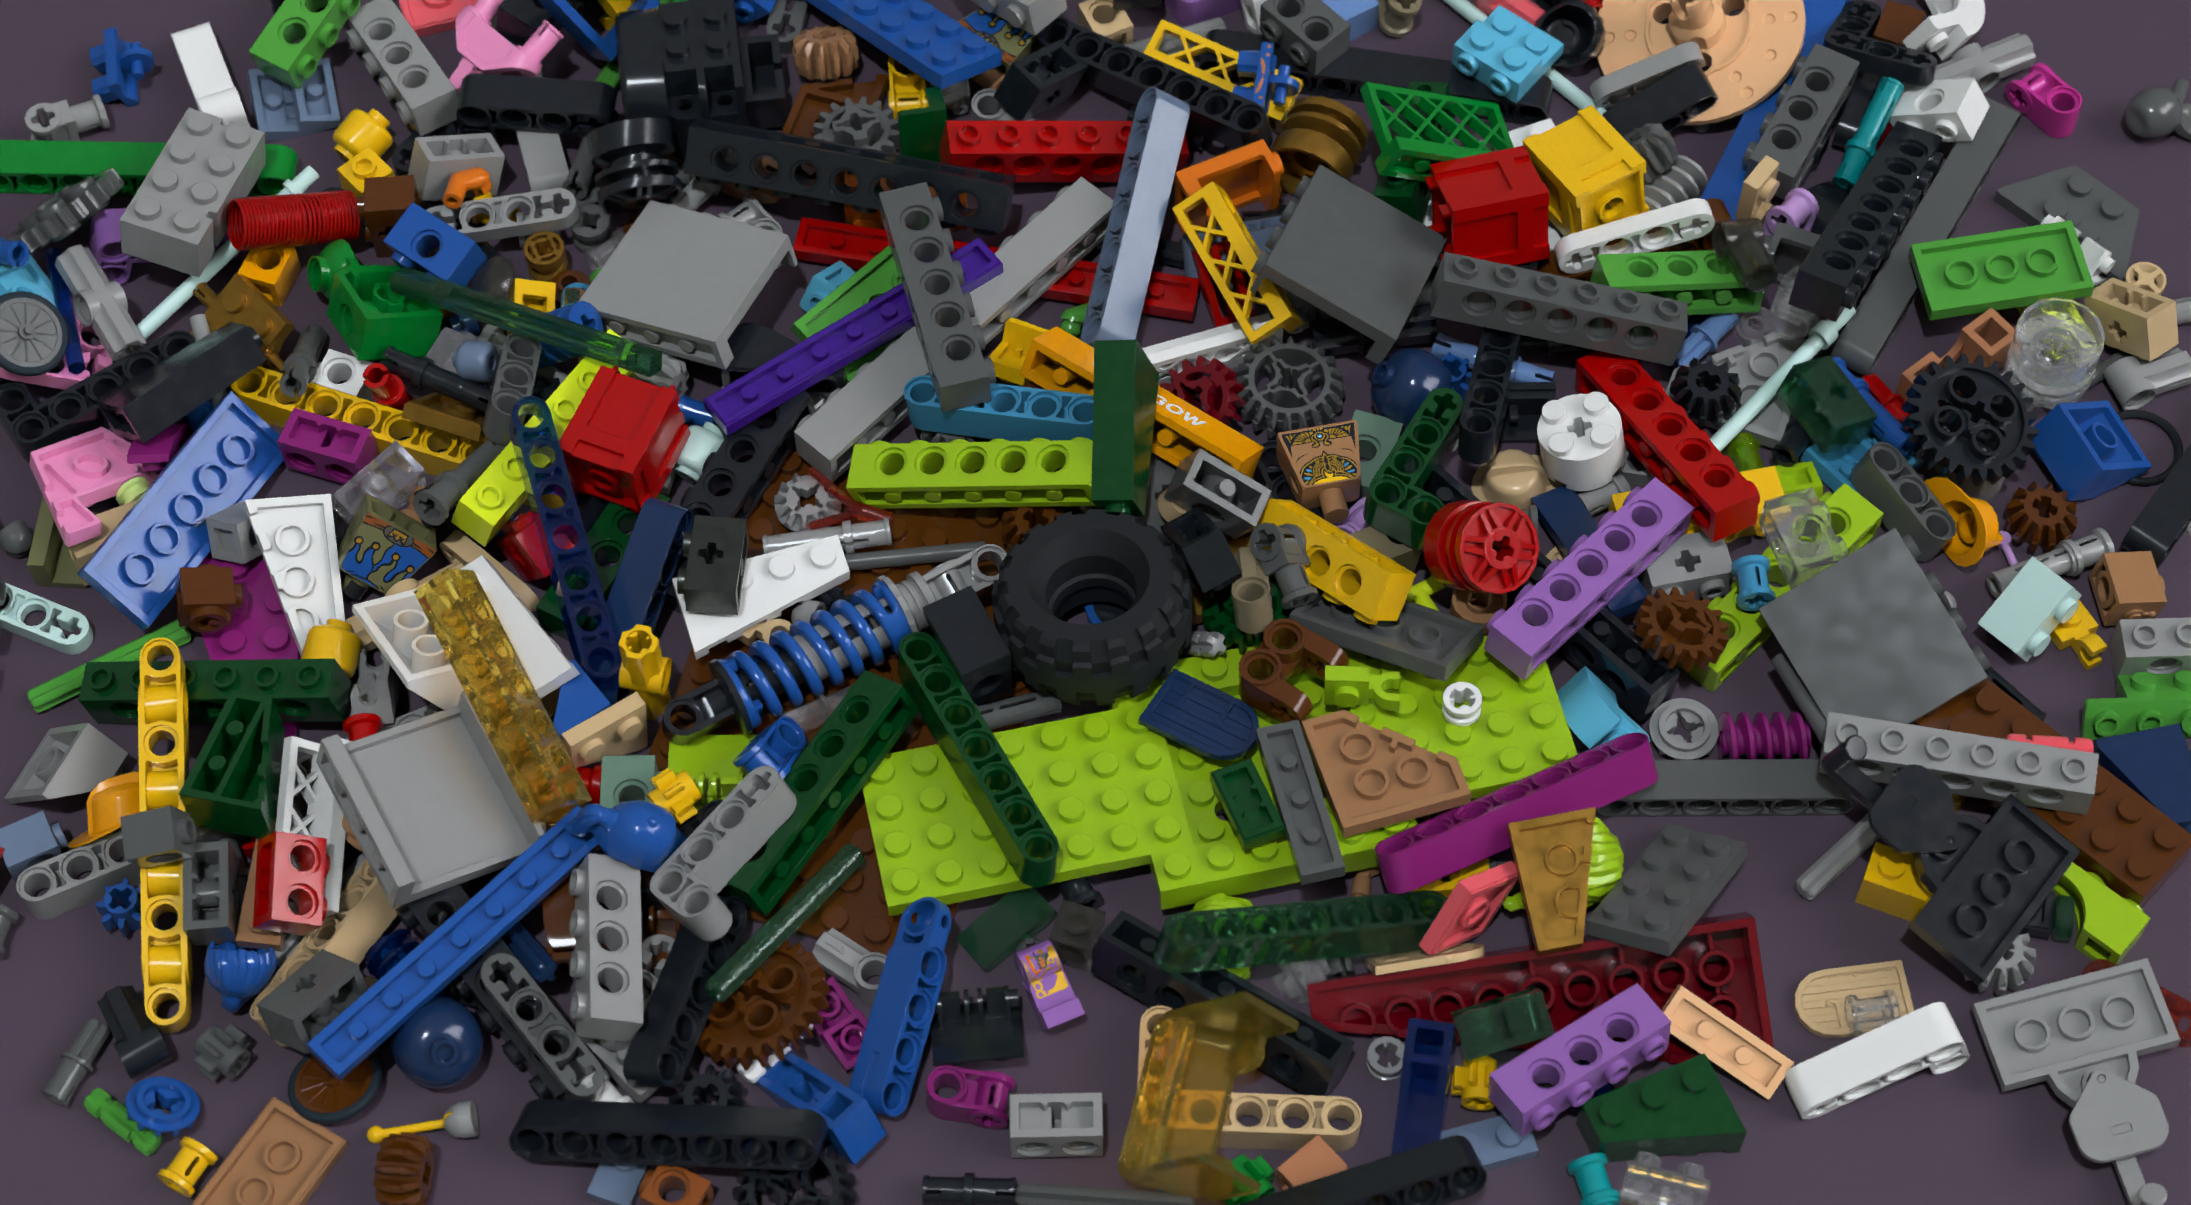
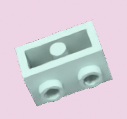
M2032 556L1979 620L1978 624L2027 662L2031 656L2037 657L2046 649L2051 640L2049 635L2060 622H2067L2074 615L2079 606L2077 601L2082 595L2073 586Z

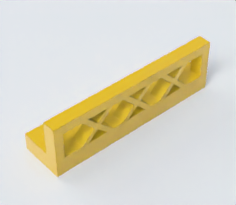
M1161 19L1143 53L1233 92L1234 86L1238 85L1230 82L1227 72L1237 69L1239 52ZM1168 34L1180 39L1184 50L1167 55L1158 51V48L1165 35ZM1187 43L1194 45L1195 47L1189 48ZM1208 51L1217 56L1219 66L1205 71L1195 67L1192 57ZM1222 58H1224V59H1226V60H1228V61H1230V62L1224 64ZM1188 59L1189 64L1181 60ZM1275 69V75H1278V69ZM1223 74L1224 79L1217 77V75ZM1290 75L1289 77L1296 79L1300 83L1299 94L1303 87V80ZM1255 81L1241 86L1254 88ZM1298 94L1286 96L1284 106H1276L1270 100L1267 118L1272 131L1278 134L1281 133L1282 124L1287 119L1288 112Z
M1212 181L1172 208L1250 343L1256 345L1281 327L1291 333L1304 324L1283 287L1264 278L1258 287L1262 298L1255 297V293L1250 291L1257 277V274L1251 272L1260 256L1261 250L1223 188ZM1204 201H1206L1211 210L1207 228L1193 225L1186 214ZM1217 222L1223 231L1215 229ZM1198 232L1205 234L1204 241H1202ZM1213 236L1224 237L1229 240L1231 246L1227 261L1213 259L1209 253ZM1236 256L1239 257L1242 264L1235 263ZM1218 266L1225 267L1223 275ZM1233 269L1246 271L1251 279L1247 295L1234 293L1229 287ZM1238 300L1245 301L1243 309ZM1253 303L1267 305L1274 317L1257 330L1253 328L1249 321Z

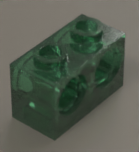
M1537 986L1450 1012L1460 1049L1466 1061L1555 1034L1542 990Z

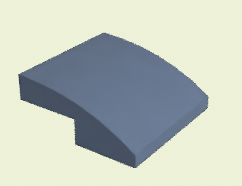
M320 58L316 71L310 78L304 81L299 90L259 69H248L247 85L255 129L265 132V141L285 140L312 135L340 125L341 120L329 58Z

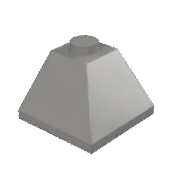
M89 723L50 728L4 797V800L9 804L91 792L99 782L121 775L123 771L121 764L128 755V752Z

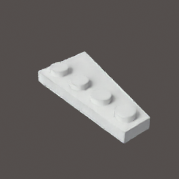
M331 494L244 500L245 511L301 656L310 628L315 625H326L328 619L345 621Z

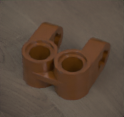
M1278 619L1272 621L1263 632L1261 644L1256 649L1245 653L1239 661V695L1248 706L1259 710L1280 723L1299 719L1301 725V721L1306 720L1313 711V704L1301 690L1286 681L1297 676L1303 670L1325 681V665L1349 666V658L1338 645L1302 626L1295 620Z

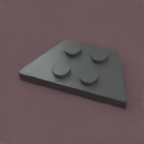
M2076 164L2000 187L1996 191L1994 201L2029 226L2040 225L2049 214L2054 218L2060 216L2065 221L2072 220L2074 227L2082 232L2078 237L2080 245L2086 237H2089L2112 253L2111 258L2116 261L2114 266L2107 274L2102 271L2100 274L2107 280L2113 277L2124 281L2140 214L2139 208Z

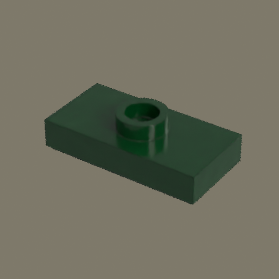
M1251 758L1210 772L1211 784L1244 851L1285 836V826Z

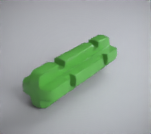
M95 1088L85 1098L83 1104L90 1114L97 1119L103 1120V1124L128 1143L134 1144L135 1148L145 1156H151L161 1146L163 1142L161 1135L156 1138L154 1131L151 1129L139 1132L137 1122L127 1120V1108L119 1101H114L112 1096L102 1088Z

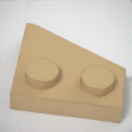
M635 692L562 733L564 758L572 768H577L602 761V756H621L648 747L646 703Z

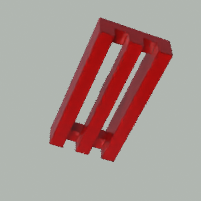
M1225 239L1211 244L1209 253L1213 259L1222 260L1220 251L1223 250L1227 261L1231 246L1229 240ZM1196 250L1191 251L1213 327L1216 328L1237 322L1238 320L1224 297L1223 300L1228 315L1222 317L1209 271ZM1236 256L1235 263L1240 264L1238 256ZM1218 266L1219 270L1223 275L1225 268ZM1233 269L1231 278L1236 293L1247 295L1248 290L1242 271ZM1238 300L1243 309L1245 301ZM1253 307L1249 318L1255 317Z

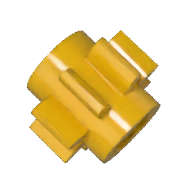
M667 768L650 779L655 789L646 794L649 802L670 811L677 823L682 824L698 814L693 803L700 800L702 796L696 784L685 770L675 775L672 769L669 770Z
M1471 1055L1463 1059V1067L1454 1066L1451 1095H1461V1105L1463 1107L1476 1111L1490 1110L1495 1107L1494 1103L1489 1099L1488 1093L1489 1074L1497 1070V1060L1486 1055Z

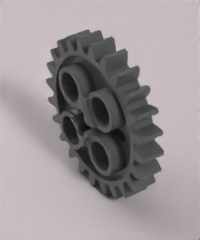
M110 167L93 177L88 176L76 185H67L49 197L48 201H44L34 212L17 224L19 229L11 233L5 240L23 241L28 246L29 253L35 249H42L52 241L54 243L61 241L78 230L79 226L84 225L94 214L110 203V197L116 194L125 183L115 169Z

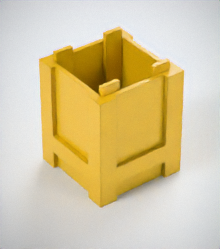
M1592 105L1577 111V116L1542 134L1537 135L1536 133L1522 140L1523 146L1525 145L1529 152L1530 159L1539 177L1549 190L1548 219L1564 236L1649 211V206L1645 203L1643 174L1647 173L1646 161Z

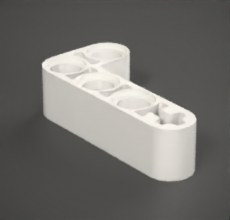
M206 22L171 34L199 111L223 118L224 126H228L230 121L250 127L240 96L233 85L210 23Z
M1936 1002L1797 1064L1786 1071L1783 1081L1801 1118L1806 1120L1824 1115L1927 1067H1930L1933 1074H1943L1952 1071L1966 1063L1970 1055L1944 1002Z

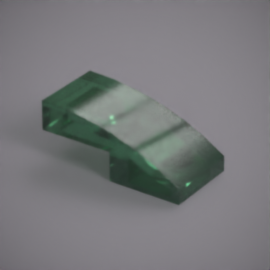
M1034 887L1012 891L979 916L956 939L985 971L990 973L1022 940L1033 938L1058 912Z

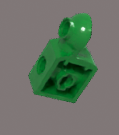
M338 239L329 243L320 252L319 256H312L309 259L307 278L310 288L314 292H321L329 300L326 314L357 361L372 362L378 359H388L383 357V353L390 345L414 357L434 356L443 313L413 271L409 273L398 265L360 266L349 243L344 239Z

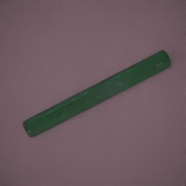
M850 843L845 844L705 982L704 987L708 992V996L719 1003L725 1002L864 863L865 859L860 848Z

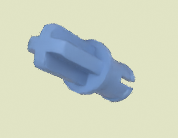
M1737 313L1711 314L1700 325H1694L1690 329V336L1681 345L1673 363L1674 368L1689 364L1693 357L1700 360L1707 352H1714L1718 347L1717 343L1739 323Z

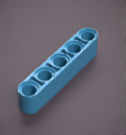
M930 375L916 376L904 386L903 395L910 421L914 427L923 431L988 439L999 438L1008 441H1030L1033 438H1045L1050 441L1071 440L1075 437H1085L1093 440V396L1089 394L991 383V401L942 412Z

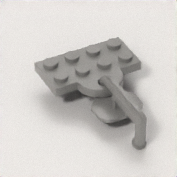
M2148 958L1974 1003L1972 1012L2002 1091L2005 1092L2047 1081L2057 1097L2069 1106L2074 1107L2069 1117V1126L2082 1155L2096 1163L2113 1162L2129 1205H2163L2168 1196L2166 1189L2157 1183H2145L2135 1155L2161 1147L2167 1139L2169 1125L2158 1097L2154 1093L2136 1085L2135 1082L2139 1071L2138 1056L2176 1047L2179 1044L2180 1037Z

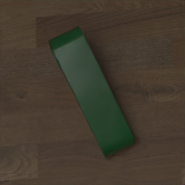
M1446 387L1437 388L1427 395L1372 479L1363 509L1364 520L1369 526L1418 550L1423 549L1425 531L1432 517L1444 507L1439 498L1421 488L1456 435L1464 402L1460 394L1455 390Z

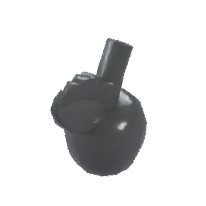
M2177 79L2171 90L2162 86H2153L2137 93L2125 109V122L2128 129L2133 134L2144 138H2158L2175 131L2180 136L2191 140V104L2183 103L2190 87L2189 82L2185 79Z

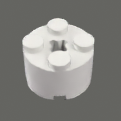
M1591 392L1589 394L1569 395L1544 404L1542 415L1537 425V435L1542 463L1547 476L1554 482L1556 479L1566 484L1567 489L1574 491L1594 490L1611 482L1614 479L1613 474L1620 466L1622 469L1626 462V447L1620 414L1616 407L1609 402L1608 397L1601 392Z

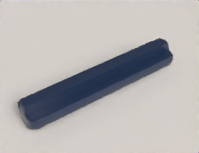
M518 921L501 937L535 981L538 983H542L545 980L549 982L554 981L557 977L554 972L558 968V964L523 924Z

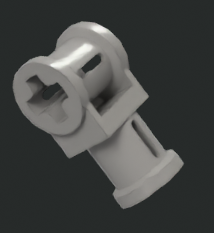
M99 94L92 95V100L70 107L66 99L53 104L39 103L32 106L25 115L26 127L32 132L31 140L49 141L47 135L51 134L53 141H80L78 133L100 126L104 129L110 127ZM40 114H43L45 123H41Z

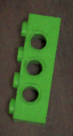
M284 0L249 50V53L260 71L299 90L304 81L310 78L316 71L318 61L326 49L335 44L340 29L349 16H353L358 11L361 0ZM325 7L322 11L316 12L318 9ZM304 38L301 42L294 44L298 39Z
M1753 248L1597 254L1590 282L1687 302V315L1759 312L1768 279Z

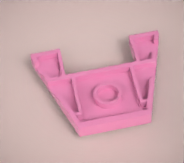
M103 427L30 452L31 470L63 542L67 547L101 535L102 521L87 507L117 496L119 488L132 478L145 477L152 484L162 471H142L141 463L127 464V454L132 442L115 435V433Z

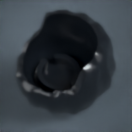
M1563 0L1555 4L1538 18L1535 26L1564 44L1563 54L1552 64L1555 67H1565L1568 69L1582 67L1599 55V50L1605 42L1604 20L1599 16L1594 7L1590 6L1588 2L1581 0Z

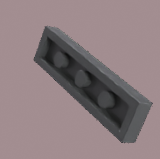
M1299 719L1257 728L1256 741L1280 818L1285 826V834L1301 885L1345 876L1344 860Z

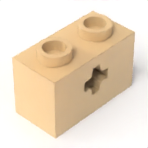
M2113 277L2094 288L2092 296L2084 297L2086 321L2095 333L2098 342L2147 361L2160 357L2163 353L2179 344L2175 300Z

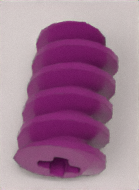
M1797 711L1789 714L1787 722L1781 712H1774L1769 722L1763 712H1757L1752 723L1745 712H1740L1735 722H1733L1728 712H1723L1719 716V736L1717 740L1719 760L1723 759L1724 755H1728L1729 759H1740L1741 755H1746L1747 759H1757L1758 755H1763L1764 759H1775L1776 755H1781L1782 759H1792L1793 754H1798L1799 759L1810 758V725L1806 718L1803 721L1801 714Z

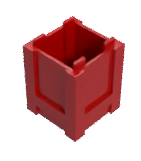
M1525 145L1430 164V176L1424 177L1428 189H1432L1433 217H1431L1432 225L1427 227L1447 238L1442 248L1444 252L1511 266L1550 258V245L1548 243L1549 190L1539 177Z
M601 365L556 446L559 457L563 458L569 473V485L572 491L586 496L589 494L629 508L632 512L638 514L642 505L649 497H658L691 434L689 427L684 425L686 420L683 412L679 409L678 403L680 398L674 385H670L669 388L664 386L658 387L620 374L617 366L611 369Z

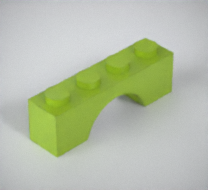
M2073 862L2051 890L2068 906L2070 911L2074 899V920L2076 923L2074 947L2104 969L2117 966L2141 937L2151 919L2136 902L2128 898H2122L2108 888L2098 875L2084 871Z

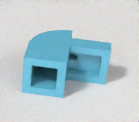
M1586 666L1557 691L1568 726L1589 749L1629 733H1644L1649 738V735L1618 707L1616 694Z

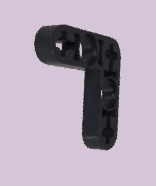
M1866 0L1850 1L1825 34L1823 46L1859 61L1858 71L1886 78L1892 77L1900 82L1912 85H1928L1934 80L1937 59L1931 54L1872 39L1882 11L1881 7L1876 3Z

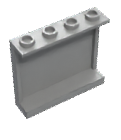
M650 200L578 302H589L597 309L603 323V335L610 328L632 345L726 370L734 359L727 340L778 265L781 263L796 267L798 261L789 236L778 230H767L751 226L742 221L735 222L716 217L710 213H700L680 208L675 204H664Z
M468 690L461 692L458 706L347 744H343L338 734L321 739L316 762L392 908L505 868L546 833L543 817L538 811L532 810L527 800V792L523 780L519 775L512 773L507 763V753L504 745L499 739H494L488 728V719L484 708L479 703L475 704Z

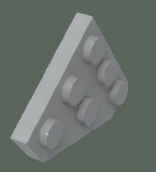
M1775 331L1763 336L1762 341L1746 347L1740 344L1711 355L1714 365L1719 366L1728 362V373H1738L1740 379L1738 387L1741 388L1742 396L1740 403L1737 404L1735 413L1789 359L1806 339ZM1812 359L1738 433L1737 437L1770 448H1774L1785 434L1786 425L1790 421ZM1679 368L1674 369L1670 381L1668 383L1667 389L1665 391V393L1671 399H1673V397L1670 396V385L1671 382L1674 381L1676 371ZM1723 418L1722 423L1718 427L1710 421H1706L1704 426L1719 430L1729 419ZM1691 419L1692 422L1697 423L1696 419Z

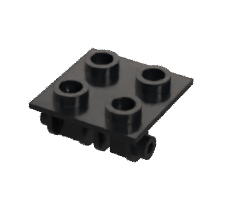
M1008 985L986 988L987 1002H983L982 989L977 988L978 1003H969L968 989H964V1004H960L959 991L939 993L930 1025L933 1066H957L971 1062L1005 1061L1011 1058L1024 1057L1018 989L1009 990Z

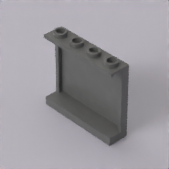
M1320 164L1312 178L1304 175L1292 196L1298 199V202L1292 199L1289 201L1279 219L1280 222L1285 224L1284 228L1277 224L1265 244L1266 247L1271 249V252L1269 253L1263 249L1255 262L1251 272L1257 274V277L1250 291L1255 293L1263 279H1269L1374 340L1366 358L1379 364L1384 360L1396 342L1447 238Z
M1893 528L1759 608V611L1826 720L1829 712L1912 724L1974 686L1989 680L1985 670L1992 667L1978 644L1972 648L1969 647L1961 634L1968 630L1965 622L1955 607L1948 611L1938 597L1945 591L1933 571L1930 570L1924 574L1915 559L1922 554L1909 533L1900 536L1897 529Z

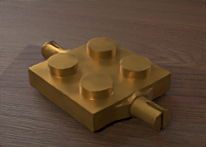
M235 273L218 295L206 282L199 283L196 286L199 290L194 289L193 295L207 307L204 314L206 315L210 333L230 322L251 326L263 342V347L260 349L267 359L259 366L284 374V361L278 354L280 353L283 341L295 325L244 275Z

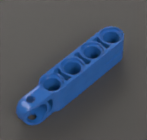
M923 897L914 901L902 913L894 944L890 948L885 960L849 1085V1089L866 1099L874 1114L896 1117L901 1115L906 1109L945 976L947 960L944 950L952 926V914L945 903L933 897ZM916 913L917 919L916 922L913 924L911 921L912 914Z

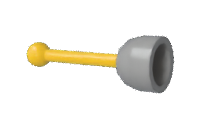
M473 1100L458 1102L451 1105L445 1111L443 1119L385 1129L380 1126H372L367 1131V1139L373 1144H378L390 1134H401V1132L416 1133L444 1128L455 1138L475 1137L479 1135L477 1109Z

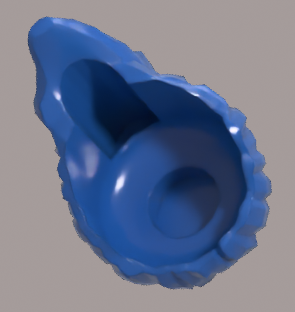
M214 941L210 942L204 961L205 975L209 985L221 994V1007L231 1013L238 1012L247 1001L258 994L269 983L277 966L274 948L270 947L268 950L238 947L236 943L225 942L215 946Z

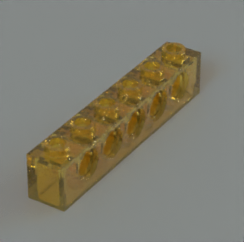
M446 569L413 591L531 822H558L575 806L579 805L581 807L591 801V796L474 570Z

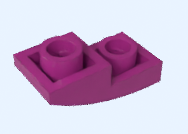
M189 423L172 424L146 443L133 440L127 454V464L141 463L142 471L163 470L167 462H170L180 450L179 442L190 438Z
M831 976L825 980L830 988V992L824 995L829 1003V1008L818 1010L824 1021L822 1024H814L813 1031L839 1065L847 1072L856 1065L868 1021L860 1009H855L835 977Z

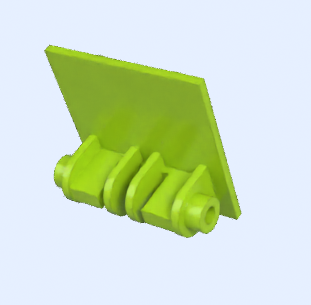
M704 735L686 745H677L669 741L668 769H672L675 775L685 770L692 778L702 796L700 800L693 803L697 811L711 801L724 800L749 774L743 767L737 768L732 762L748 745L750 740L757 735Z

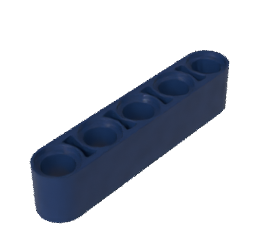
M649 497L639 512L582 668L610 702L611 706L630 695L628 689L619 687V671L622 659L618 644L622 632L632 629L636 624L649 626L652 629V633L654 632L683 553L685 531H691L693 523V512L690 509L654 497Z

